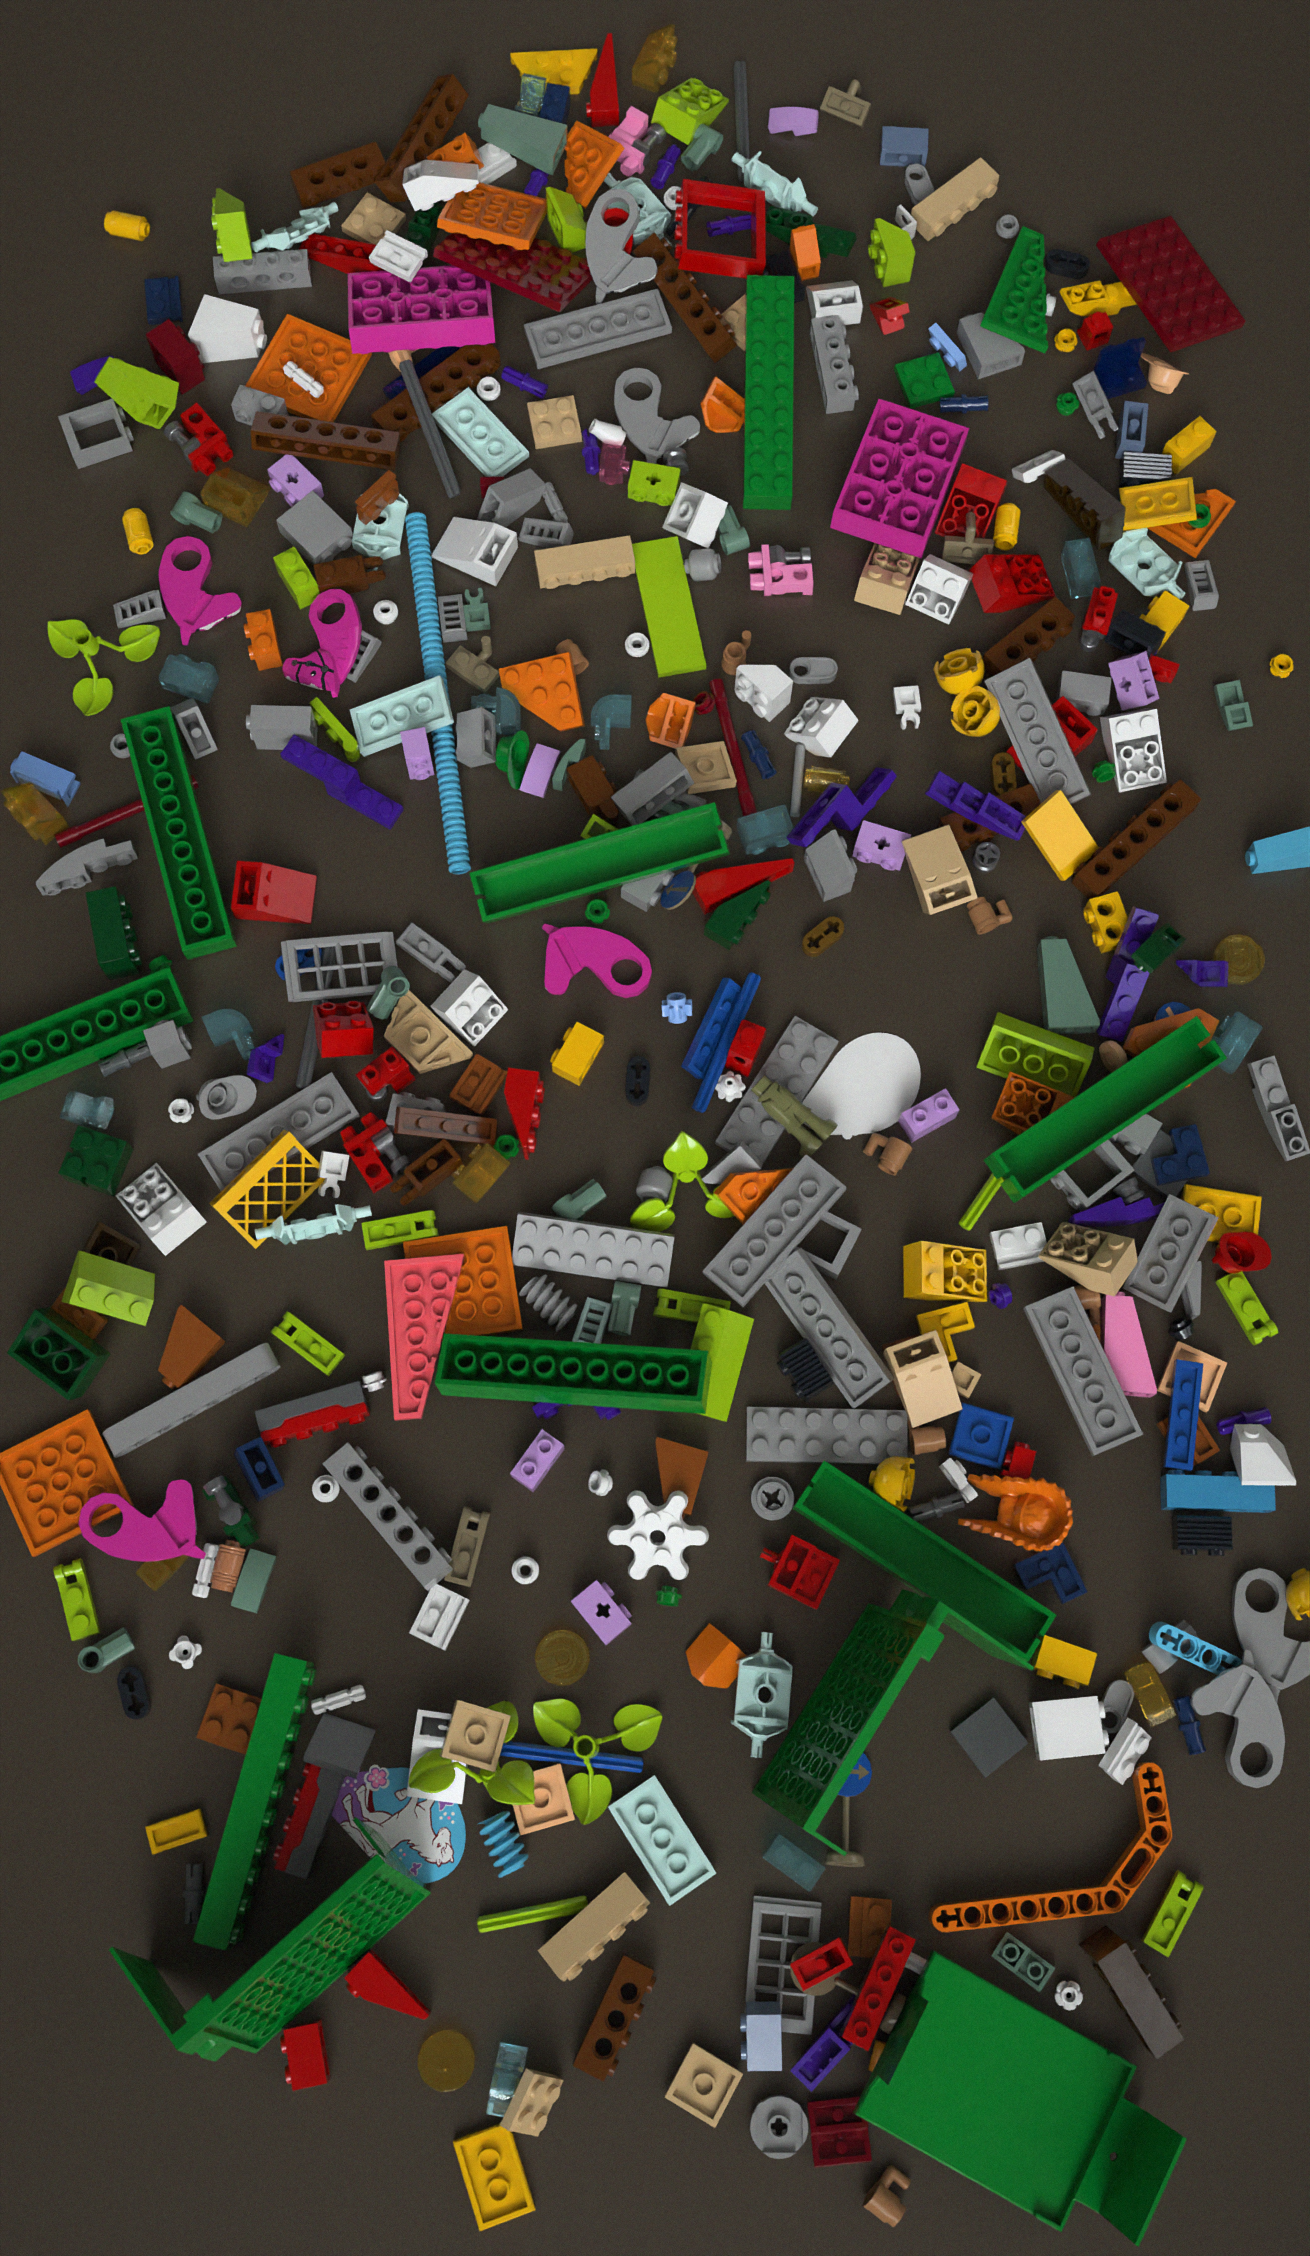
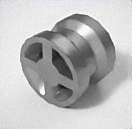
M675 447L663 453V461L666 463V466L681 468L680 476L685 475L689 471L688 463L685 461L687 458L685 449Z
M991 842L981 843L973 856L972 863L974 867L984 873L995 869L1000 858L999 848Z
M1135 1177L1113 1189L1114 1194L1122 1198L1125 1206L1135 1203L1146 1196L1144 1191L1138 1188V1181Z

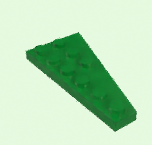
M1022 226L980 327L1045 354L1048 349V341L1046 340L1048 328L1045 318L1047 302L1046 284H1044L1045 267H1043L1045 256L1044 235Z

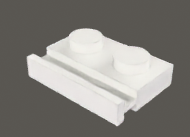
M489 142L478 149L484 167L479 169L480 183L489 184L517 166L516 159L512 158L510 153Z
M386 230L384 238L380 239L369 256L370 263L411 283L422 266V261L428 257L426 249Z
M1042 1222L993 1231L989 1234L998 1264V1271L1044 1262L1039 1258L1040 1252L1047 1244Z
M436 1584L430 1589L409 1633L446 1651L470 1600Z
M1127 1718L1099 1763V1766L1112 1779L1123 1785L1125 1780L1132 1775L1139 1757L1146 1752L1151 1737L1136 1722Z

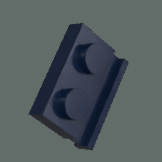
M175 276L173 279H168V277L144 279L149 325L162 324L168 319L172 323L175 320L183 322L179 277Z

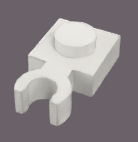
M918 685L894 687L896 714H903L900 722L902 730L906 729L907 720H912L914 727L918 728L920 717L916 712L921 711Z
M329 1151L321 1152L318 1177L325 1179L318 1189L320 1196H325L326 1188L332 1187V1197H339L340 1188L337 1185V1181H345L349 1161L348 1154Z
M950 1457L939 1466L953 1487L960 1491L967 1503L978 1496L974 1488L966 1481L967 1478L964 1476L966 1470L958 1460L953 1461Z

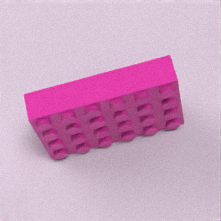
M453 265L420 268L411 283L386 270L348 273V324L352 354L392 352L396 350L413 351L422 348L438 349L448 346L462 347L465 345L495 343L490 281Z
M878 399L834 508L830 528L922 558L964 449L969 428Z

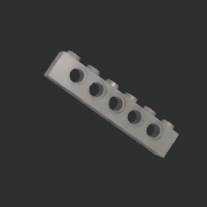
M347 1442L328 1458L323 1465L422 1586L429 1591L453 1570L449 1564L452 1558L443 1547L439 1550L435 1548L431 1543L435 1540L433 1535L426 1527L420 1529L416 1525L415 1521L418 1517L408 1506L405 1509L402 1508L397 1502L401 1497L392 1486L386 1488L382 1484L381 1480L384 1479V1476L375 1466L372 1468L368 1467L364 1462L368 1457L357 1445L353 1449ZM356 1468H362L361 1477L357 1480H351V1472ZM372 1488H378V1497L374 1500H367L368 1491ZM390 1508L396 1509L395 1517L390 1521H385V1511ZM405 1529H412V1538L408 1541H401V1533ZM423 1549L430 1550L429 1559L425 1562H418V1553Z

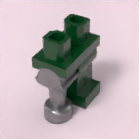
M221 1475L203 1486L204 1490L202 1492L207 1500L211 1502L215 1499L217 1500L221 1508L219 1518L226 1523L227 1526L223 1527L228 1536L236 1537L241 1546L244 1545V1547L260 1539L253 1527L258 1522L253 1515H250L230 1478Z

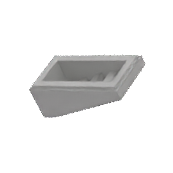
M525 517L518 539L521 542L548 549L570 545L574 532L569 523ZM532 527H535V530H534V533H533V536H532V535H530V532H531ZM544 529L543 535L540 537L541 530Z
M1209 560L1185 562L1184 567L1193 611L1215 609L1219 594ZM1200 571H1204V572H1205V573L1193 574V572H1200Z
M159 590L150 591L113 605L118 629L166 619L163 599ZM154 604L155 608L151 609L150 605ZM145 606L146 611L141 612V607ZM132 608H136V615H132ZM122 610L127 611V618L123 619Z
M462 594L438 597L443 643L467 640ZM458 602V605L444 606V603ZM459 610V612L447 614L444 611ZM457 617H460V620H452V621H446V620H445V619H449V618H457ZM461 625V627L446 628V626Z
M363 630L359 649L364 654L362 656L357 654L356 659L360 661L358 665L356 663L353 664L354 672H349L346 677L355 683L382 643L378 638ZM362 641L369 643L367 648L361 645Z
M1201 1261L1196 1262L1181 1292L1186 1317L1192 1320L1200 1315Z

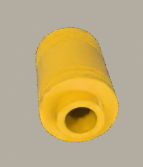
M114 210L107 212L105 216L104 228L110 235L143 241L145 237L149 236L150 225L143 216Z
M1004 503L996 511L993 542L995 547L1001 550H1010L1017 543L1021 510L1013 503Z
M138 508L128 509L124 512L122 522L129 549L140 555L146 554L154 545L146 514Z

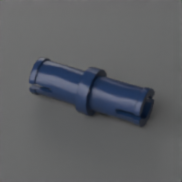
M961 394V397H940V413L961 412V414H966L967 411H988V395L967 397L966 394Z
M755 730L747 731L742 735L741 739L750 753L749 758L751 762L756 764L762 779L765 780L773 777L777 771L768 757L769 752L767 748L763 747Z
M1190 1695L1172 1699L1180 1722L1178 1728L1179 1731H1183L1189 1755L1205 1752L1206 1748L1199 1730V1726H1201L1200 1720L1195 1717L1190 1703Z

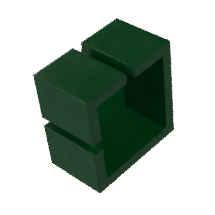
M78 1125L69 1146L73 1152L66 1153L58 1174L68 1182L86 1188L89 1186L92 1190L114 1197L134 1149L127 1141Z

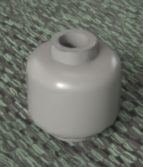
M712 548L692 550L689 554V559H685L684 562L685 572L690 574L691 578L696 582L715 579L717 574L721 573L719 553L716 554Z
M653 1166L652 1168H647L640 1174L636 1193L642 1203L653 1198H659L665 1203L669 1198L673 1179L663 1167Z

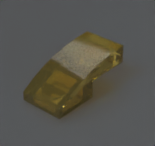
M182 1555L162 1561L144 1562L136 1574L155 1592L190 1556Z
M1146 1661L1124 1672L1128 1683L1134 1690V1697L1138 1699L1147 1723L1151 1727L1176 1716L1168 1695L1150 1661Z

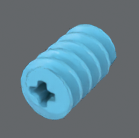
M503 1811L478 1823L485 1824L479 1832L480 1835L489 1834L490 1836L484 1842V1845H494V1848L488 1853L489 1856H499L493 1864L494 1867L503 1866L504 1868L498 1874L499 1878L525 1866L523 1863L529 1858L528 1853L519 1854L524 1844L514 1843L520 1836L519 1832H509L515 1825L514 1821L505 1822V1819L510 1815L509 1811Z

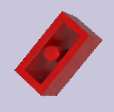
M322 2020L287 2026L283 2030L284 2035L280 2036L282 2053H287L288 2065L285 2066V2077L287 2084H292V2091L328 2083L331 2077Z

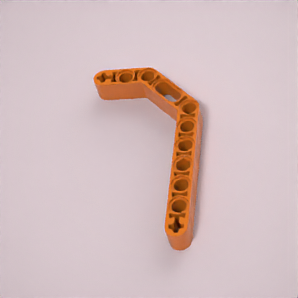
M1148 1762L1138 1763L1134 1767L1132 1779L1140 1830L1100 1885L939 1903L934 1905L929 1911L928 1918L930 1924L941 1932H954L1121 1911L1172 1839V1827L1161 1768L1154 1763ZM1147 1771L1153 1774V1777L1148 1778V1780L1142 1777V1774ZM1154 1787L1156 1789V1792H1144V1788ZM1151 1796L1155 1797L1158 1802V1807L1154 1812H1150L1146 1806V1802ZM1156 1825L1162 1829V1837L1158 1841H1154L1151 1836V1830ZM1142 1848L1146 1853L1144 1863L1132 1880L1124 1883L1121 1879L1122 1870L1134 1853ZM1113 1890L1116 1894V1902L1112 1906H1107L1104 1896L1108 1891ZM1084 1893L1087 1895L1089 1902L1087 1907L1081 1910L1077 1907L1076 1900L1080 1894ZM1058 1897L1061 1907L1057 1912L1052 1913L1049 1910L1048 1903L1051 1898ZM1030 1900L1033 1904V1911L1030 1915L1023 1916L1020 1906L1024 1901ZM1002 1903L1005 1907V1914L1002 1918L995 1919L992 1909L996 1904ZM971 1906L975 1907L977 1910L976 1920L967 1922L964 1918L965 1910ZM943 1910L947 1915H956L959 1924H957L956 1919L950 1918L945 1920V1925H942L941 1922L936 1920V1917L941 1916V1911Z

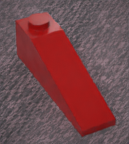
M607 33L590 90V102L586 103L587 118L591 117L592 127L619 126V106L612 33Z
M311 234L302 242L298 249H307L310 259L346 274L385 271L370 263L369 256L376 247L374 244Z
M792 858L715 869L708 873L703 871L696 875V885L692 893L705 915L767 880L773 882L793 872L795 862Z

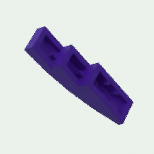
M941 771L935 773L925 792L927 796L952 811L1016 841L1020 840L1025 830L1021 823L1026 818L1025 815L991 793L984 795L966 782L959 784Z
M1119 1197L1074 1214L1068 1221L1071 1224L1088 1227L1124 1226L1146 1222L1158 1218L1165 1202L1153 1206L1148 1197L1125 1206L1122 1198Z
M852 1995L790 2069L811 2092L845 2056L853 2044L842 2038L839 2034L856 1997L855 1995Z

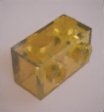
M488 1143L483 1146L478 1144L468 1155L471 1158L466 1166L461 1164L451 1175L455 1178L451 1184L474 1204L478 1203L511 1164Z

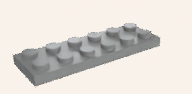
M654 289L524 324V332L536 367L541 369L672 333V326L659 290Z
M1028 658L985 680L988 690L998 700L1002 722L1029 783L1032 784L1040 802L1042 803L1055 790H1061L1070 805L1092 795L1032 659Z
M794 1016L718 1136L715 1144L729 1152L743 1140L764 1163L785 1130V1127L765 1111L761 1102L757 1101L759 1097L751 1089L765 1075L772 1082L776 1080L779 1085L787 1088L802 1103L839 1041Z
M331 1072L198 1153V1156L220 1191H222L283 1130L289 1131L305 1149H308L360 1116ZM295 1146L286 1153V1162L300 1154ZM282 1158L276 1164H282ZM272 1167V1168L268 1171V1173H269L270 1171L274 1170V1169L277 1168V1167Z
M805 1155L703 1270V1274L744 1307L846 1191V1186L808 1155Z
M518 1212L512 1261L513 1265L668 1287L675 1234Z
M800 1248L787 1257L765 1282V1285L803 1339L807 1338L834 1383L851 1407L855 1409L895 1378L803 1249Z
M1074 1287L1025 1306L1023 1308L1091 1455L1095 1456L1143 1435Z
M746 1408V1462L823 1463L825 1460L831 1464L879 1465L888 1457H908L907 1414L905 1410Z

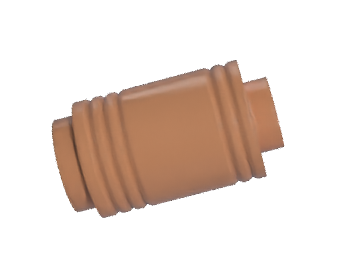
M226 1540L225 1545L219 1544L210 1582H212L211 1588L227 1592H233V1588H236L246 1549L241 1548L239 1542Z

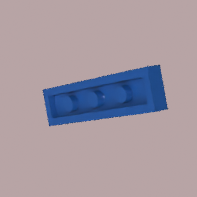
M722 978L681 1065L682 1068L696 1079H704L742 988L730 978Z
M1179 1359L1174 1361L1163 1467L1187 1471L1193 1470L1203 1363Z

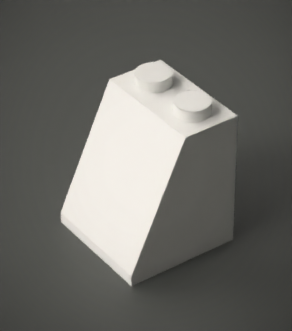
M204 294L188 333L190 342H193L200 352L198 358L201 362L209 363L258 357L261 349H264L267 343V335L264 333L263 320H261L259 310Z
M1097 1696L1029 1702L1037 1760L1104 1754L1105 1747H1109L1107 1730H1102L1101 1718H1105L1103 1701H1098Z

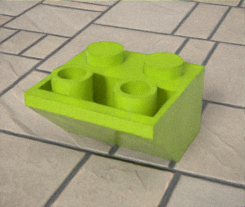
M881 218L875 219L873 230L870 231L871 244L868 245V253L870 259H874L877 279L880 278L883 287L910 282L915 250L909 232Z

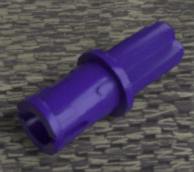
M672 144L669 146L664 157L657 163L658 168L650 180L651 185L657 189L664 188L669 175L675 170L674 165L681 154L680 148Z
M538 168L533 170L524 194L537 197L542 186L547 184L549 174Z
M746 214L736 217L729 215L722 220L709 221L706 225V228H711L707 230L708 236L713 237L726 233L733 235L736 231L750 229L751 215Z
M505 366L502 371V379L520 387V391L523 392L525 390L540 399L544 398L547 392L545 389H548V384L530 377L529 373L524 374L510 366Z
M584 429L582 431L584 445L582 455L585 457L587 474L596 475L600 471L599 455L601 450L597 444V437L590 432L589 437L587 429Z
M1266 1407L1250 1412L1240 1411L1238 1415L1218 1420L1216 1426L1218 1432L1221 1435L1233 1433L1234 1424H1270L1271 1414Z

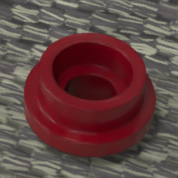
M706 691L698 693L692 700L696 702L695 713L703 715L711 712L716 701L714 695Z

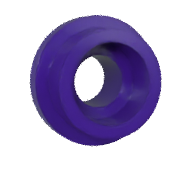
M994 1283L989 1291V1298L993 1305L1003 1309L1012 1302V1293L1007 1284Z

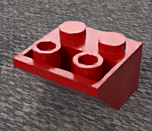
M349 1001L337 1004L325 1002L321 1005H313L316 1040L321 1058L373 1054L374 1027L364 1002Z

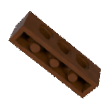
M375 141L290 171L293 189L302 209L374 184L375 179L386 162Z
M1055 596L984 653L982 658L984 669L993 677L1028 658H1031L1034 663L1038 654L1042 651L1045 653L1049 651L1059 637L1065 638L1073 630L1072 624L1076 616ZM1043 626H1048L1052 630H1046ZM1029 640L1032 641L1034 644L1030 645L1027 644L1025 641ZM1007 655H1013L1017 659H1011Z
M1032 784L996 796L1026 817L1041 804ZM956 812L941 817L937 828L950 825L961 852L969 849L972 844L980 842V844L989 842L994 836L999 834ZM969 826L974 832H967L963 827Z
M623 1952L573 2061L574 2067L603 2082L607 2075L613 2076L619 2060L615 2058L619 2047L625 2049L632 2032L628 2031L632 2019L638 2021L644 2008L640 2001L645 1992L650 1994L657 1977L653 1976V1967ZM633 1983L637 1987L636 1995L632 1998L624 1997L620 1991L623 1984ZM613 2010L621 2011L625 2017L623 2023L612 2025L608 2020L609 2013ZM598 2039H609L612 2043L611 2050L607 2053L599 2052L595 2046Z

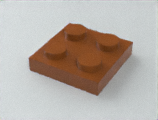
M216 1683L196 1738L246 1755L262 1698Z

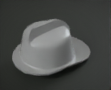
M233 1075L206 1081L201 1086L196 1099L199 1101L201 1113L205 1117L215 1120L246 1112L253 1105L257 1090L250 1078L243 1075Z

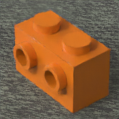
M466 133L455 137L451 142L436 149L434 153L427 156L428 160L478 164L479 169L484 167L476 144Z
M271 610L246 613L248 623L243 624L246 638H251L252 645H248L250 660L256 661L259 671L283 666Z

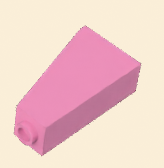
M1119 1291L1115 1297L1105 1295L1101 1299L1100 1344L1124 1395L1151 1398L1157 1394V1388L1133 1297L1125 1296L1124 1292Z

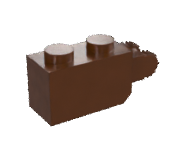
M362 555L314 564L320 594L329 589H342L348 594L361 592L369 588L368 584L385 580L386 573L383 570L365 572V570L382 566L383 559L380 556L362 559Z
M593 755L567 767V779L587 814L591 816L593 814L596 816L600 815L602 820L615 826L619 822V811L611 797L618 791L612 781H607L605 777L606 770L600 761L596 762Z
M444 1138L404 1170L405 1175L392 1184L390 1190L392 1193H396L411 1183L414 1188L400 1199V1203L406 1206L419 1195L421 1197L426 1195L462 1167L461 1157Z

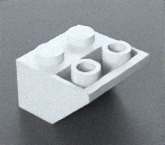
M853 280L806 286L812 318L839 315L841 324L860 323L863 305L859 286Z
M929 554L921 565L905 605L946 624H950L966 593L973 573Z
M739 665L737 667L735 693L743 702L747 701L759 717H764L770 722L790 703L793 680L776 665Z
M811 697L805 702L803 709L797 717L790 722V726L784 734L798 745H804L806 750L816 756L832 757L859 720L844 700Z
M465 969L431 1005V1008L449 1027L474 1047L508 1011L507 1007L479 975Z

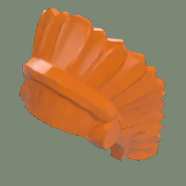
M969 1474L967 1480L970 1484L987 1492L988 1495L1001 1498L997 1521L960 1518L958 1519V1525L969 1526L971 1530L990 1534V1536L999 1537L1002 1540L1012 1541L1016 1546H1023L1028 1551L1032 1549L1034 1551L1052 1550L1054 1546H1059L1067 1536L1073 1524L1071 1499L1065 1495V1489L1057 1487L1056 1483L1047 1482L1044 1478L1036 1481L1032 1477L1024 1480L1019 1477L1011 1478L1004 1476L999 1478L996 1475L992 1477L985 1474L979 1477Z

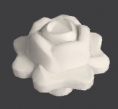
M729 1071L725 1075L720 1076L715 1089L718 1092L719 1099L726 1098L727 1102H731L735 1098L742 1097L741 1091H744L746 1086L741 1081V1075L737 1074L734 1076V1073Z

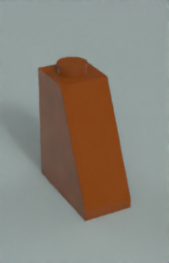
M180 1305L177 1309L158 1371L164 1375L161 1381L172 1390L176 1386L180 1389L191 1383L226 1343L183 1305Z
M657 1437L655 1449L663 1504L666 1503L672 1492H684L688 1497L687 1507L682 1512L684 1520L685 1516H691L709 1452Z

